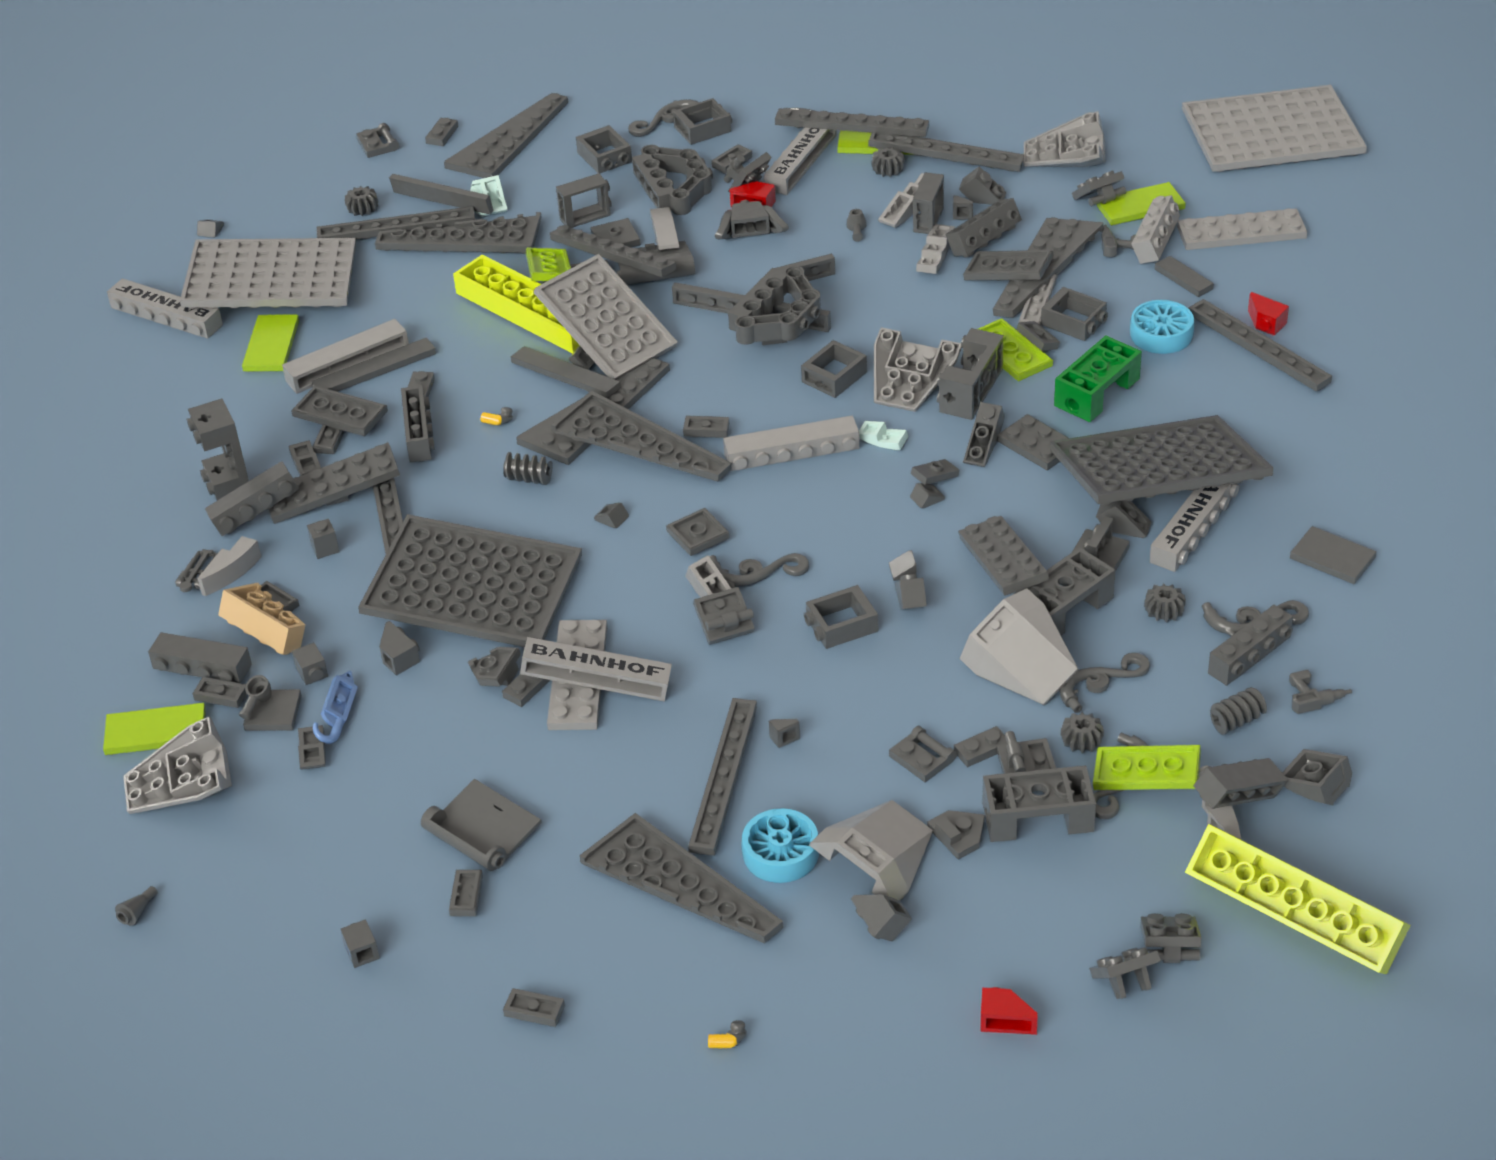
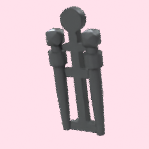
M207 549L197 551L185 570L176 579V587H180L181 592H189L192 590V582H195V589H200L196 576L204 571L201 568L208 557L212 556L213 560L218 553Z

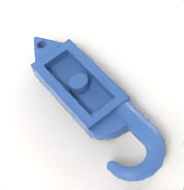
M351 670L340 676L336 675L333 678L321 711L323 720L332 727L330 735L322 734L318 729L317 722L313 724L314 735L323 743L332 744L336 742L347 720L358 688L354 684Z

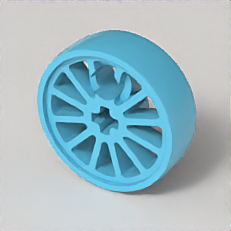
M1152 300L1136 307L1130 319L1131 339L1139 348L1148 352L1158 354L1178 352L1186 348L1192 341L1195 326L1194 316L1186 306L1175 301Z
M783 808L764 811L753 817L743 830L741 848L744 862L749 871L762 880L774 883L798 880L807 875L818 861L820 853L806 845H810V842L819 833L814 822L801 812Z

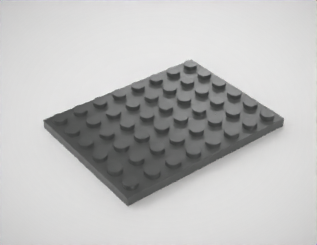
M1218 415L1050 441V451L1097 504L1109 505L1112 502L1121 500L1132 501L1134 498L1140 497L1152 498L1164 493L1175 494L1182 490L1195 491L1207 486L1219 487L1225 483L1237 484L1250 479L1262 480L1264 477L1273 476V466Z
M407 514L358 606L359 614L525 647L527 637L545 639L581 559L582 548Z

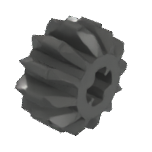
M894 147L879 148L878 151L873 152L871 161L873 170L877 175L881 174L882 177L898 175V173L903 171L904 167L903 153L899 149L894 150Z
M369 186L353 187V190L347 191V195H345V205L348 212L353 213L354 216L370 215V212L376 211V207H378V197L375 190L370 189Z
M1163 583L1162 586L1154 585L1152 589L1147 590L1144 607L1149 617H1155L1156 621L1163 619L1167 623L1168 619L1176 621L1178 616H1182L1186 599L1185 595L1182 594L1181 588H1174L1173 584L1166 586Z
M1083 712L1080 715L1072 713L1070 718L1064 719L1060 735L1065 747H1070L1072 752L1080 750L1083 754L1085 750L1093 752L1095 747H1100L1102 737H1104V729L1100 718H1094L1093 713L1089 715H1084Z

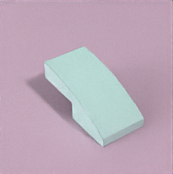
M865 421L859 430V439L875 446L893 450H901L909 437L907 430L887 429L885 422Z

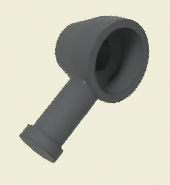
M852 209L846 222L847 228L853 231L852 237L856 242L862 240L861 230L866 228V218L860 209Z
M263 675L253 676L246 683L245 690L249 697L243 710L239 713V716L243 719L250 720L257 702H265L272 695L270 682Z

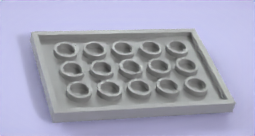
M599 254L539 285L534 290V294L609 378L617 380L651 358L656 359L677 346V340Z

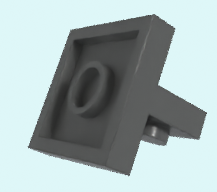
M1104 516L1101 523L1096 524L1094 531L1085 529L1073 551L1081 547L1117 570L1129 549L1130 541L1112 536L1113 518Z

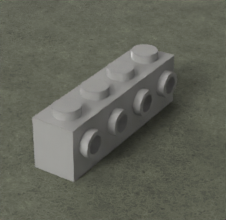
M1172 195L1166 197L1158 196L1153 199L1134 237L1132 247L1140 264L1160 259L1180 217L1178 204L1174 202Z

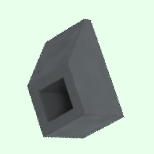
M980 166L965 176L959 187V190L973 203L993 205L999 200L1004 199L1006 195L1004 188L997 184L990 174Z
M917 574L901 576L900 580L895 582L900 610L927 606L923 578H917Z
M391 621L386 622L379 645L382 662L397 676L420 662L418 654L420 648L414 639H410L405 635L401 627H396Z
M853 895L851 898L856 906V913L864 919L868 925V932L876 939L881 938L892 942L912 920L898 899L886 895Z

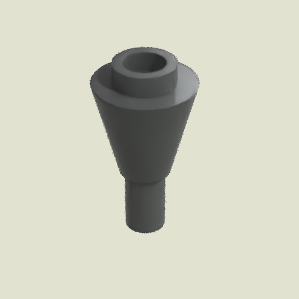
M150 886L141 895L117 904L115 907L117 919L122 924L134 925L148 902L158 894L157 889Z

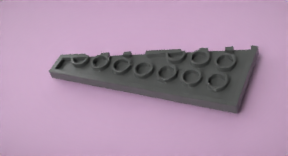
M558 93L547 95L444 161L445 169L481 178L499 175L568 104V97Z
M536 212V216L523 217V214H518L517 218L504 219V216L488 222L487 219L455 222V226L442 227V224H436V228L423 229V226H420L411 231L402 229L379 231L375 247L376 250L385 251L421 250L526 253V248H534L542 217L541 212Z
M1056 217L1046 218L1028 250H1053L1054 257L1039 280H1009L993 307V315L1015 317L1024 308L1026 301L1032 295L1036 296L1039 293V288L1044 284L1047 286L1049 279L1054 274L1058 275L1073 260L1075 254L1084 250V245L1088 241L1092 242L1095 239L1096 233L1104 230L1103 222L1058 219Z
M651 358L618 378L617 381H620L621 388L608 399L629 409L670 371L669 363ZM578 401L516 437L517 444L566 465L571 464L591 444L551 431V424Z
M590 391L551 424V431L717 482L731 470V462L594 391Z
M634 813L579 855L580 862L587 867L764 944L783 929V921L637 813Z

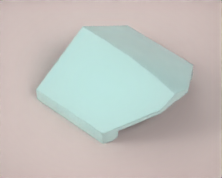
M499 175L472 181L470 191L490 196L494 210L490 215L508 211ZM474 211L475 213H477V214L480 215L481 217H483V216H488V215H489V214H485V213H481V212H476V211Z

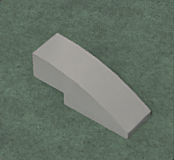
M241 536L230 551L221 549L198 577L202 595L207 596L224 588L251 569L261 558L258 541Z

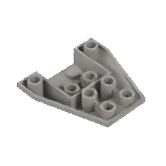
M1099 111L1088 112L1024 142L1023 164L1025 167H1089L1105 162V138Z
M881 327L874 343V403L916 412L937 387L938 375L943 373L947 365L954 366L961 351V343L941 339L939 347L935 348L905 342L902 339L901 331Z
M1024 589L1003 599L971 632L960 656V660L977 676L1042 705H1045L1079 670L1045 604L1029 589Z
M210 717L186 727L124 775L127 812L129 814L198 801L232 786L227 751Z
M891 800L825 828L810 842L809 846L829 861L838 853H841L876 880L871 892L872 894L886 895L901 901L908 894L933 830Z

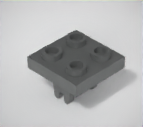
M1147 947L1140 949L1132 948L1121 952L1122 956H1108L1097 960V966L1089 968L1092 979L1109 978L1116 999L1126 998V993L1121 975L1134 970L1141 990H1150L1152 988L1146 966L1161 960L1158 951H1148Z

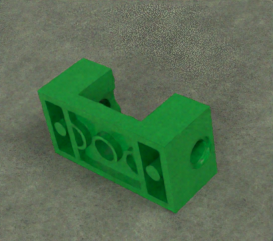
M1105 335L1055 378L1054 406L1083 420L1092 422L1103 412L1104 390L1114 382L1123 388L1129 389L1140 379L1142 351Z

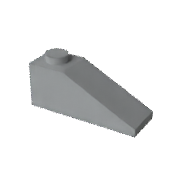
M709 555L688 567L685 577L700 597L731 589Z

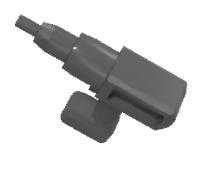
M1104 225V230L1101 234L1103 255L1105 257H1115L1117 248H1131L1134 250L1132 242L1135 235H1132L1130 240H1119V238H1115L1107 225Z
M1309 670L1298 671L1289 675L1290 684L1300 692L1292 695V710L1297 714L1321 709V706L1334 703L1335 700L1352 693L1351 689H1325L1317 691L1315 688L1310 689L1307 686L1312 678Z

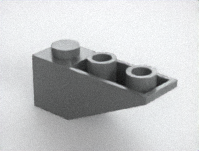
M980 402L963 463L980 467L986 466L996 445L997 434L1001 432L1005 419L1002 406Z

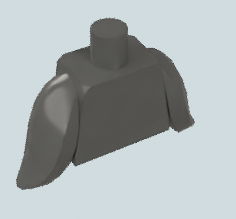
M743 200L740 203L733 204L732 210L725 211L720 220L715 238L722 240L730 238L731 235L732 238L769 234L770 231L781 233L786 232L789 227L770 206L762 205L759 201L749 202L748 200Z

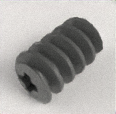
M508 452L503 465V474L508 480L516 479L519 482L524 480L527 483L532 481L534 484L541 482L542 485H547L552 476L553 463L552 461L546 463V457L544 456L538 462L536 455H533L532 460L529 461L528 454H525L523 460H521L520 453H516L513 459L512 452Z
M1249 687L1244 691L1238 692L1236 695H1231L1228 699L1221 700L1220 703H1214L1210 709V716L1218 733L1225 735L1228 730L1233 731L1236 726H1243L1244 722L1250 723L1252 718L1258 719L1260 713L1265 714L1267 712V706L1262 694L1256 688Z

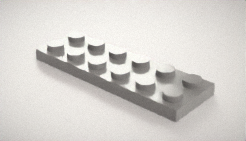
M1291 208L1257 213L1228 214L1216 217L1207 216L1196 219L1187 218L1177 221V228L1186 250L1307 238V230L1298 210Z
M559 620L558 643L605 651L607 620ZM552 680L547 719L548 730H596L598 726L601 689Z

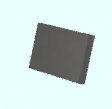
M1312 526L1290 552V559L1355 584L1376 558L1377 551Z

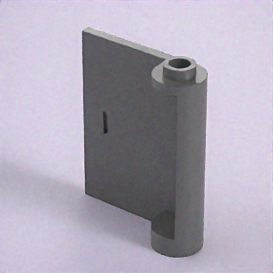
M678 241L679 248L659 250L655 243H651L637 249L676 262L677 270L664 277H660L618 263L620 270H617L616 274L626 285L695 275L693 256L685 241Z
M473 779L444 810L437 806H431L424 812L421 818L422 828L490 871L502 867L505 860L542 823L540 818L476 779Z

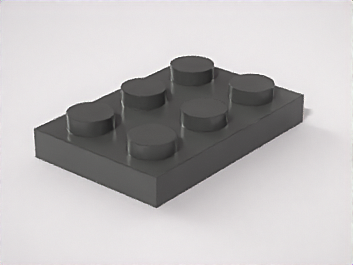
M1028 414L997 434V441L1047 471L1060 462L1050 451V441L1068 439L1065 435Z

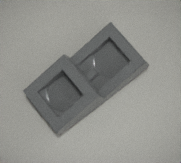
M310 440L288 446L299 476L321 468Z
M319 725V731L324 734L323 725ZM313 726L298 728L300 770L326 767L325 743L316 738Z

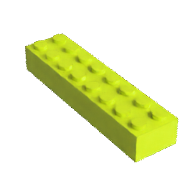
M480 255L453 273L456 294L572 354L579 347L576 340L534 294L535 288L541 285L540 283L531 281L530 278L484 255Z
M1208 824L1185 873L1378 973L1386 975L1411 926Z

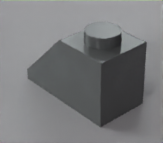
M1121 500L1112 502L1109 505L1100 504L1096 514V518L1100 523L1104 516L1113 518L1112 533L1145 538L1151 525V521L1131 501Z

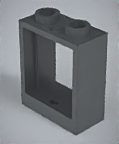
M714 98L673 111L674 128L690 145L731 132L732 117ZM713 118L712 120L694 125V123Z
M610 125L576 137L577 153L597 173L601 174L632 162L631 145ZM609 146H613L615 148L601 154H598L596 152L600 149Z
M925 172L913 197V232L929 234L935 224L938 223L944 209V174Z
M598 173L556 186L560 221L564 225L573 228L611 216L610 207H612V203L608 196L610 185L607 179H604ZM596 189L597 204L573 211L571 196Z
M1062 287L1041 308V325L1083 341L1090 335H1093L1096 329L1101 324H1104L1108 318L1107 302L1066 287ZM1069 309L1088 316L1085 321H1081L1065 315L1063 312Z
M832 340L801 365L802 383L836 398L867 373V355ZM833 360L847 365L836 375L823 369Z
M858 585L806 602L805 622L807 626L813 628L816 640L821 641L826 649L878 632V613ZM850 607L858 616L828 626L823 619V616Z

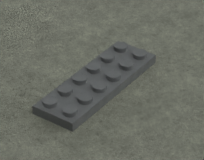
M389 442L336 461L320 469H315L302 476L295 477L294 480L300 489L295 491L292 496L282 499L269 509L273 523L276 524L399 476L400 472Z
M1002 516L990 517L984 522L970 524L965 529L958 531L961 541L1004 596L1049 580L1047 570Z

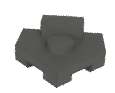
M496 647L490 650L489 655L479 660L475 657L469 660L468 664L479 685L508 686L519 671L516 662L521 652L519 648Z
M948 810L927 821V826L933 830L932 833L959 860L979 849L985 815Z

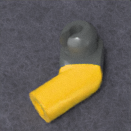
M502 407L501 414L497 415L483 412L480 420L482 423L501 425L511 421L513 410L510 407Z
M735 1020L731 1022V1030L726 1034H709L708 1048L735 1047L746 1036L745 1023L741 1020Z

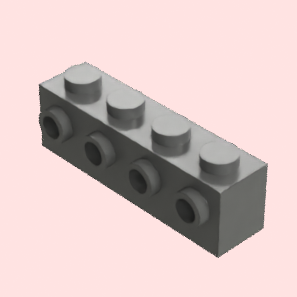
M1014 198L1002 199L945 235L953 255H963L965 258L975 253L974 250L987 246L988 241L1000 238L1002 232L1014 229L1016 227L1015 224L1020 222L1022 218Z
M422 385L401 388L409 461L422 462L432 460L431 451L435 450L432 437V424H428L432 423L429 397H424Z
M281 461L209 505L205 510L221 536L235 531L243 523L253 520L256 515L264 510L271 509L282 499L292 496L300 488Z
M1272 605L1210 652L1208 674L1226 686L1290 638L1293 631V616L1278 606Z
M160 632L148 651L153 669L235 683L242 682L252 665L248 647Z
M1270 758L1213 767L1208 766L1199 773V779L1193 786L1200 793V797L1212 809L1275 798L1289 780Z

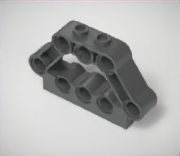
M646 145L642 147L641 155L632 157L633 173L656 208L669 207L674 214L685 215L691 211V207L704 195L712 191V170L706 166L705 160L693 149H674L658 147L657 145ZM666 172L682 173L686 175L687 180L679 188L674 189L673 181L667 178Z
M789 266L784 271L771 268L728 312L729 329L736 331V341L743 345L771 340H794L819 317L821 313L820 292L812 287L805 277L804 269L800 266ZM790 293L795 300L789 305L790 309L780 314H772L773 307L781 304L784 301V296Z

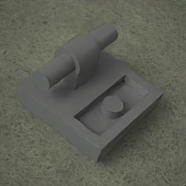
M765 152L749 165L743 167L742 163L745 158L743 155H738L735 161H732L727 168V174L724 177L726 183H730L732 179L734 180L728 192L730 193V189L733 187L760 181L762 178L761 174L768 169V163L772 157Z
M1112 170L1099 178L1097 176L1090 178L1078 185V189L1072 192L1074 200L1097 192L1098 196L1089 198L1090 206L1113 201L1116 197L1126 194L1124 186L1117 189L1112 187V185L1123 180L1124 175L1122 171L1114 173Z
M739 587L694 599L693 605L709 645L754 632L755 628L751 618H754L752 609H747Z
M1008 731L1005 733L1007 744L997 745V755L1003 774L1056 768L1047 738L1017 742L1014 732Z
M1157 913L1141 917L1140 927L1145 947H1163V949H1147L1148 951H1158L1160 960H1163V963H1180L1181 960H1200L1199 949H1181V947H1201V934L1196 917H1191V915L1184 913L1176 914L1175 917H1164Z

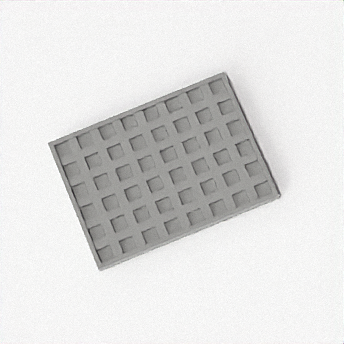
M1331 85L1182 102V110L1213 172L1366 153V144Z
M356 238L195 239L180 298L181 307H188L190 309L209 307L214 309L218 307L258 308L270 306L278 308L281 306H291L298 308L301 306H347Z

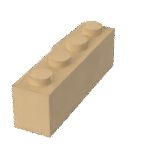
M259 583L223 590L218 615L227 620L229 624L239 627L244 633L254 636L260 643L272 647L279 654L287 655L301 647L305 624L291 611H284L282 603L272 601V595L268 591L262 592V586Z

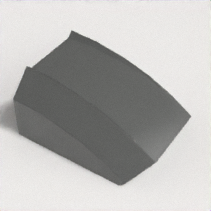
M1303 749L1282 772L1289 780L1285 784V788L1305 798L1334 806V802L1343 791L1350 787L1352 778L1348 756Z

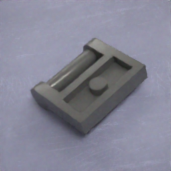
M381 123L378 128L365 129L362 132L356 133L357 140L367 158L393 152L399 148V143L391 135L387 123ZM384 136L387 143L383 144L379 137Z
M920 725L916 726L910 735L889 749L890 758L923 782H927L950 765L957 756L955 750L943 746L929 736ZM921 741L939 754L940 757L937 759L917 743Z

